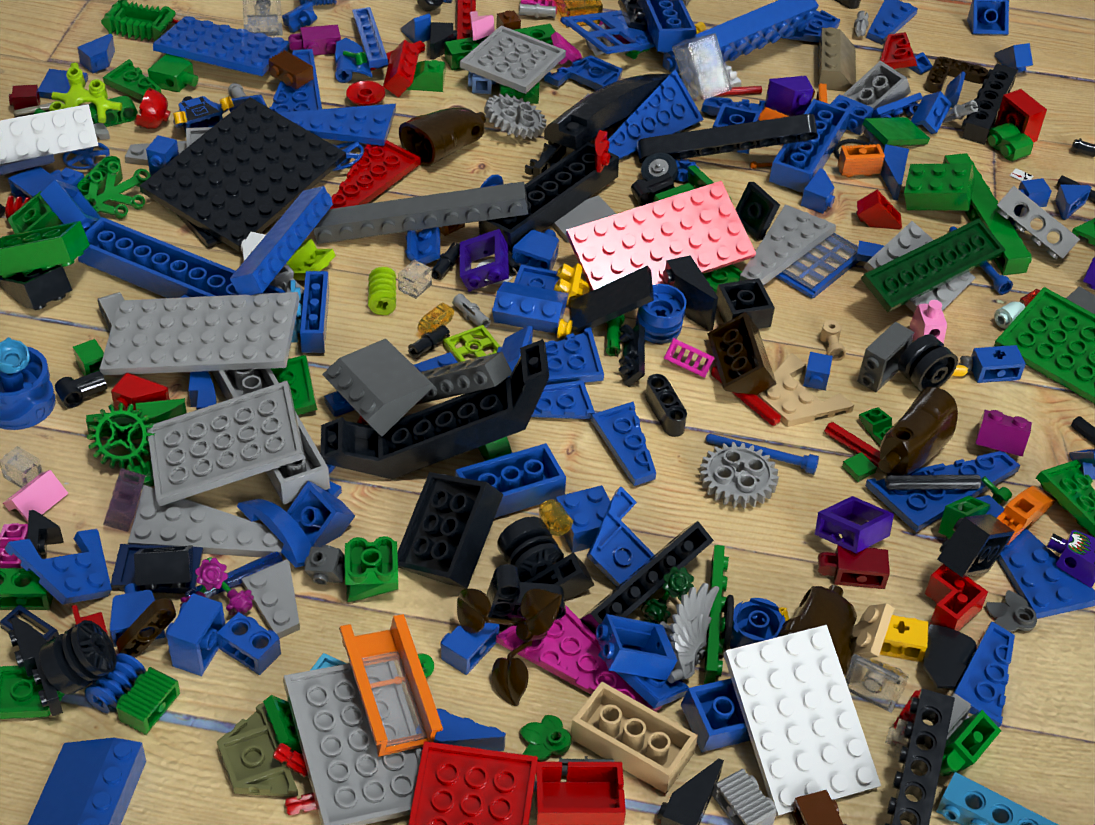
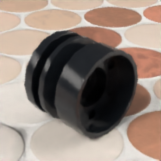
M535 516L525 517L513 522L505 528L497 541L498 550L504 560L518 568L519 582H525L533 578L541 571L564 558L562 550L553 539L545 522Z
M87 620L80 622L65 631L64 634H60L41 646L39 652L43 673L48 681L64 694H74L92 683V681H96L102 676L109 674L115 669L117 663L116 652L107 633L96 623Z

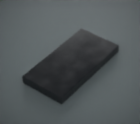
M648 265L571 300L572 332L575 335L584 333L586 328H595L654 301L652 272Z

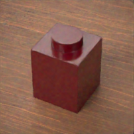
M37 84L13 86L12 94H9V104L14 107V111L37 106L41 103Z

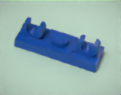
M917 93L878 107L873 111L872 118L897 117L905 109L907 116L911 117L919 106L918 102L923 97L921 93Z

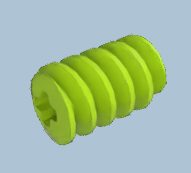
M389 267L375 268L371 271L368 278V306L377 315H389L396 309V273Z

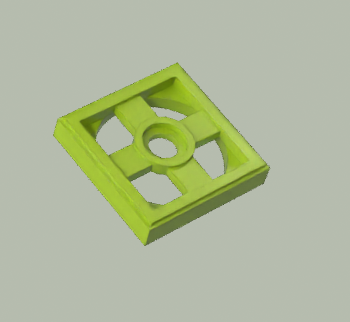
M484 325L443 339V345L448 352H451L457 362L466 361L463 356L467 354H474L476 358L486 356L483 348L492 345L494 349L493 353L490 354L497 353L498 347H500ZM463 340L465 346L456 349V345ZM476 345L479 348L476 350H472L470 346Z

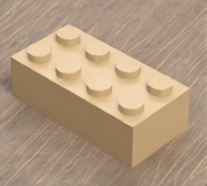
M604 682L598 685L573 718L571 726L572 740L605 759L622 762L625 771L667 794L693 756L698 737L695 733Z

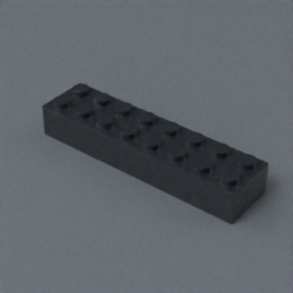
M589 142L585 143L578 150H574L525 184L528 203L527 215L479 221V235L500 229L508 243V250L513 253L514 245L531 230L544 231L616 179L619 170V156L610 153L609 164L605 165L601 173H599L595 169V145Z

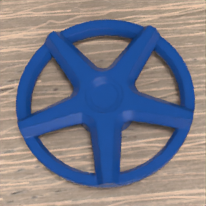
M358 141L334 145L337 148H347L343 149L346 152V159L332 171L348 168L358 162L364 153L362 145ZM356 147L360 149V154L350 153ZM351 158H354V159H355L354 161H352V162H350V163H348V164H346V165L340 166V165H342V164H345V163L349 162V161L351 160Z
M98 143L99 147L104 150L93 151V147L67 152L63 155V162L69 168L76 170L93 169L97 165L94 163L95 156L106 155L107 157L110 156V151L106 145ZM70 153L77 155L76 157L67 161V157ZM79 161L81 164H88L89 166L78 167L72 164Z

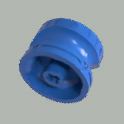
M28 347L30 360L25 369L12 374L0 371L1 429L20 430L32 427L45 420L54 409L56 397L50 381L47 360L42 353L32 347Z

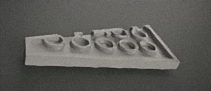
M143 485L128 544L193 545V547H203V554L281 559L283 558L281 551L284 545L265 525L251 522L250 520L185 498L160 506L156 500L155 488Z

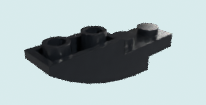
M17 617L12 618L13 630L8 632L12 646L18 645L20 649L14 652L18 667L25 666L27 676H34L36 686L43 685L44 690L38 691L42 706H49L52 716L63 713L57 693L58 690L48 681L40 664L39 652L41 646L47 641L26 622Z

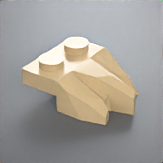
M887 603L869 606L862 614L858 624L853 628L849 648L852 652V659L857 665L868 664L871 658L879 657L894 608Z

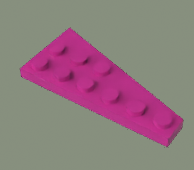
M566 605V614L564 617L554 621L544 639L532 641V646H528L517 653L591 695L598 685L604 682L655 712L662 707L654 709L615 671L608 670L606 662L598 656L601 648L596 635ZM511 626L496 636V643L511 651L523 644L524 641L516 634L517 626Z

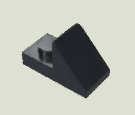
M29 510L27 539L31 540L42 559V556L47 554V545L64 542L61 529L56 523L37 511Z

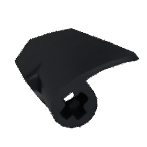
M929 625L923 668L937 689L954 688L957 686L967 668L969 660L977 649L976 642L968 635L939 625Z

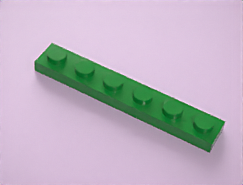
M714 545L711 562L710 589L718 586L719 591L709 614V617L712 619L707 630L703 685L715 682L716 676L721 677L723 661L718 660V655L723 654L724 639H720L719 635L724 633L725 618L721 617V612H724L726 597H722V592H726L728 577L723 576V572H727L729 557L724 556L725 546Z

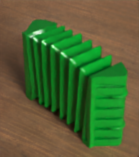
M117 0L109 12L105 14L101 23L109 31V34H113L116 31V35L122 33V37L127 34L128 39L134 35L135 40L140 37L142 41L147 37L148 42L151 38L155 42L173 21L176 12L167 6L160 10L159 6L154 9L152 5L149 9L148 5L143 8L142 4L138 7L137 2L134 4L132 1L129 4L127 0Z

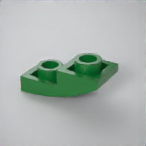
M877 407L859 414V419L870 436L881 447L885 433L892 427V418Z

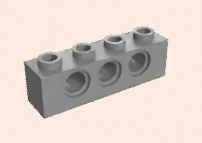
M1015 186L997 204L999 208L997 212L1005 219L1012 218L1016 222L1014 226L1022 233L1025 230L1032 235L1030 239L1038 246L1044 244L1048 248L1046 252L1054 259L1058 257L1063 259L1080 240ZM1016 206H1024L1027 210L1026 214L1022 217L1016 216L1014 214ZM1033 219H1040L1043 222V227L1039 230L1032 229L1030 222ZM1056 232L1059 235V241L1054 244L1049 243L1047 240L1048 233Z

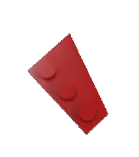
M906 32L889 34L887 36L880 60L893 69L917 66L916 58Z

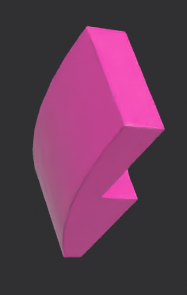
M11 523L3 525L0 533V568H23L20 565L22 561L15 554L10 556L5 551V547L10 541L27 539L28 524Z

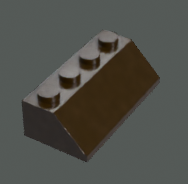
M747 312L707 333L725 391L757 395L777 384L759 329Z

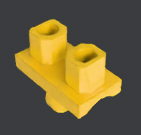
M563 263L557 271L556 276L560 279L556 282L554 291L569 293L567 304L570 297L576 296L578 298L589 293L590 290L589 284L584 279H580L582 266L579 263L573 268Z

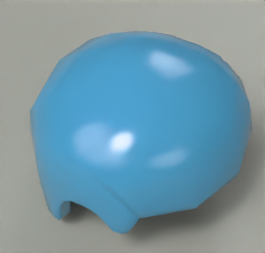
M9 337L0 342V371L12 374L25 369L30 360L28 347L21 341L13 340Z

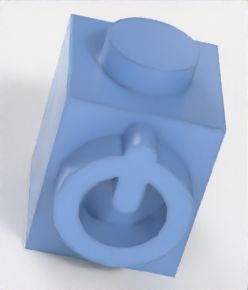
M469 72L468 87H472V93L491 94L492 84L496 85V82Z

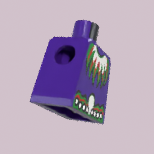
M1072 530L1066 540L1053 533L1046 547L1059 553L1056 566L1092 588L1095 583V538L1077 530Z

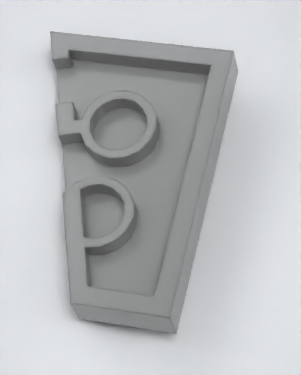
M288 559L241 579L244 589L252 591L251 594L254 596L252 602L269 630L274 631L279 638L300 630Z

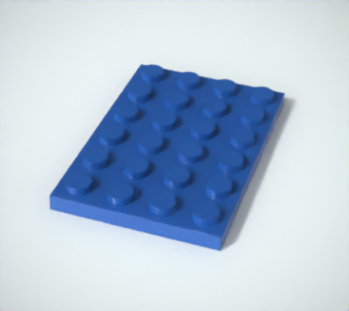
M191 16L182 18L153 43V51L258 76H263L269 70V58L274 57L278 53L280 54L281 51H288L290 49L289 42L281 37L272 38L263 33L255 34L248 32L246 29H234L229 25H217L208 20H196Z

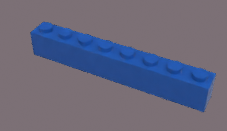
M325 186L302 191L230 277L238 295L263 293L333 205L332 198Z

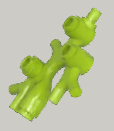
M71 63V68L66 73L70 90L67 93L52 92V100L57 101H54L49 108L50 111H55L91 102L96 105L98 122L105 123L107 121L105 112L108 109L121 111L122 103L107 100L108 94L105 84L99 79L92 80L89 84V90L85 89L86 82L82 70L79 69L78 63Z

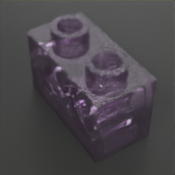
M120 469L103 525L128 532L135 515L146 475Z

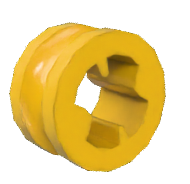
M560 319L557 338L565 337L566 339V335L571 334L572 320L565 322L564 319Z

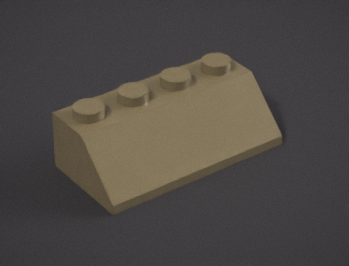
M832 27L822 28L818 45V86L820 83L827 84V90L846 92L856 83L855 46L840 29Z

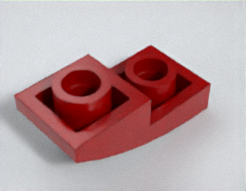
M599 130L595 140V169L599 173L610 161V153H608L610 142L607 140V132Z

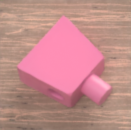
M931 300L929 304L917 305L910 323V329L915 332L914 341L924 335L933 334L944 343L947 322L940 301Z

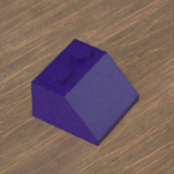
M807 76L769 79L765 107L787 116L803 115L811 104L814 89Z

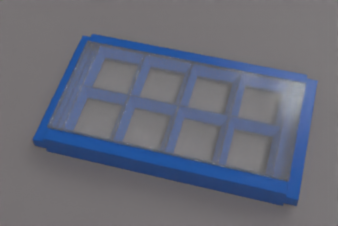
M833 233L775 277L808 297L815 298L859 262L856 260L858 246Z

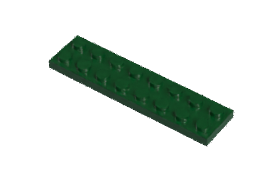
M978 218L865 273L861 280L888 313L1002 255L1005 248Z

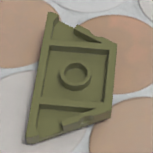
M261 703L256 707V712L247 720L242 719L231 732L226 733L217 741L235 794L298 796V789L289 767L286 766V762L281 763L273 758L274 750L279 744L275 739L276 733L267 719L265 705Z

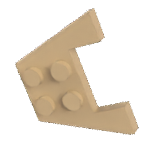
M793 353L775 371L774 377L777 384L757 394L758 397L781 415L780 420L787 427L812 422L816 417L825 416L826 418L834 417L835 413L842 411L845 414L851 413L854 408V404L841 393L821 402L793 377L804 372L806 364Z

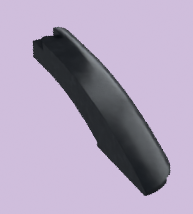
M644 74L629 77L598 89L548 124L544 130V139L578 150L596 136L599 130H604L613 123L631 116L670 74Z

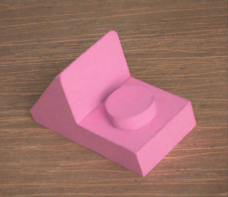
M477 11L470 12L473 41L487 37L495 31L493 15L478 16Z

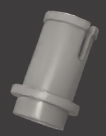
M232 83L228 88V94L233 98L247 96L240 84Z

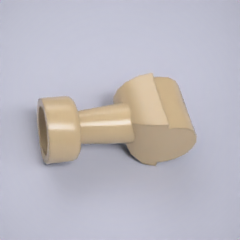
M826 320L822 327L820 341L828 342L827 354L833 356L832 361H838L846 355L843 344L839 343L842 326H839V323L835 320Z

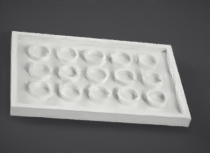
M827 625L723 652L768 796L776 806V816L794 811V800L800 796L827 789L831 799L836 800L881 786Z

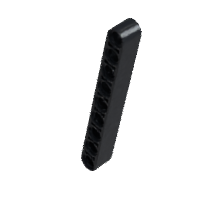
M803 114L643 138L637 141V149L640 163H643L648 156L660 152L667 153L674 159L679 160L681 158L686 159L815 139L818 133L815 116L813 114Z

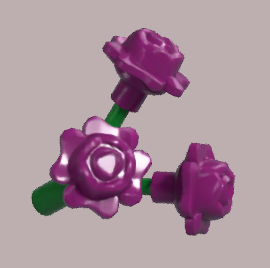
M209 557L204 559L201 566L195 570L196 575L199 576L196 581L198 584H202L200 591L196 592V594L206 597V589L211 590L213 586L216 589L222 587L230 599L226 607L229 615L233 616L238 612L245 615L253 607L252 600L254 596L251 594L252 591L248 589L238 593L235 589H231L224 582L228 578V574L224 572L227 566L219 563L217 558ZM188 596L187 598L182 597V603L180 604V607L184 602H187L191 596Z

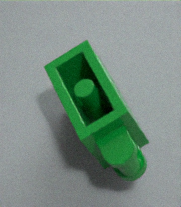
M983 710L965 719L946 740L940 769L941 776L946 777L952 772L958 773L973 765L1001 732L1000 728Z

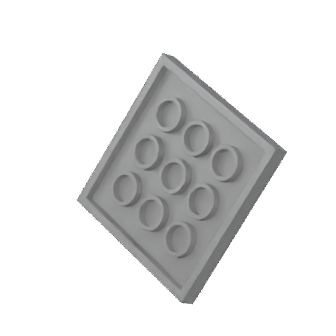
M500 26L460 61V68L526 94L565 58L566 50Z
M911 221L863 267L867 271H871L933 241V239ZM967 272L905 305L915 313L917 305L929 304L931 300H938L942 303L943 311L976 277Z

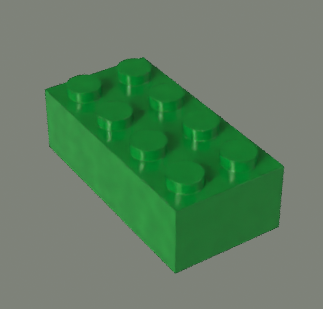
M81 221L2 236L0 238V276L8 278L19 272L28 274L39 268L45 271L53 268L55 265L61 264L62 267L73 264L74 260L83 255V251L90 246Z

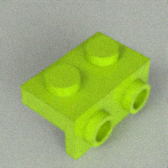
M307 239L288 260L287 265L294 271L293 278L295 280H305L306 271H321L329 266V262L336 255L333 249H317L313 240Z

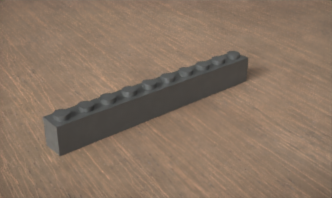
M524 182L329 209L313 231L317 244L407 232L408 230L414 231L527 215L528 203Z

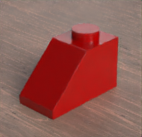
M878 189L857 201L856 214L859 220L864 221L869 227L898 230L902 228L901 214Z
M126 373L111 390L114 407L118 410L119 403H123L124 411H127L129 404H132L134 406L133 410H136V403L170 400L168 387L130 373Z

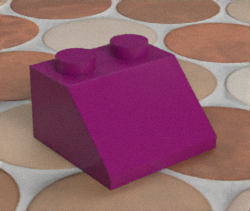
M984 410L979 421L975 444L1023 457L1031 433L1032 422L1020 416L1011 417L1004 415L998 410Z

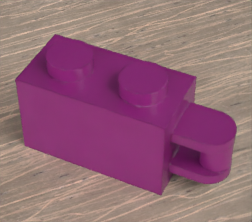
M338 24L300 27L301 33L291 34L288 37L289 47L292 51L313 49V55L335 54L336 42L341 40Z

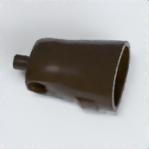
M452 107L420 115L400 125V142L403 149L421 158L420 165L431 166L458 149L478 141L484 134L486 117L483 112L475 113L463 107Z
M927 387L919 393L905 414L883 437L880 447V461L878 463L879 468L888 475H909L928 462L951 440L958 418L957 404L952 395L937 387Z
M831 585L829 588L812 586L804 595L795 616L782 625L777 637L827 625L845 676L852 660V652L849 647L854 624L857 619L855 608L848 600L842 597L844 592L841 587L837 585Z

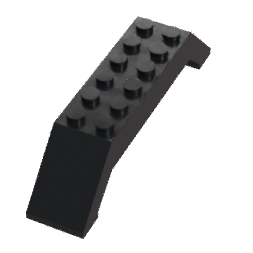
M542 339L521 347V356L510 377H507L497 386L465 393L405 416L382 437L370 425L345 421L343 417L321 425L320 454L328 465L395 479L525 430L549 379L544 340Z

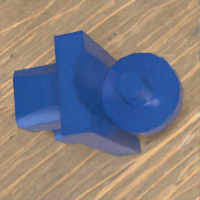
M308 1L282 15L284 25L288 26L290 32L294 33L300 27L313 24L317 16L313 11L312 1Z

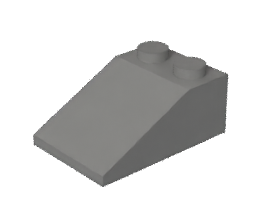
M880 60L848 89L843 96L870 106L875 110L878 107L905 98L911 93L907 77Z

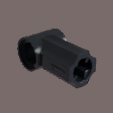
M666 173L650 181L643 179L635 181L631 186V191L639 205L643 206L654 202L655 194L675 188L670 174Z
M100 370L75 380L72 377H63L55 384V390L67 408L77 407L83 402L84 397L107 389L106 381Z

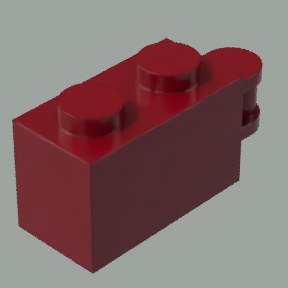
M837 545L835 553L822 552L818 555V572L821 575L834 576V585L885 589L890 575L888 550L866 548L858 553H854Z

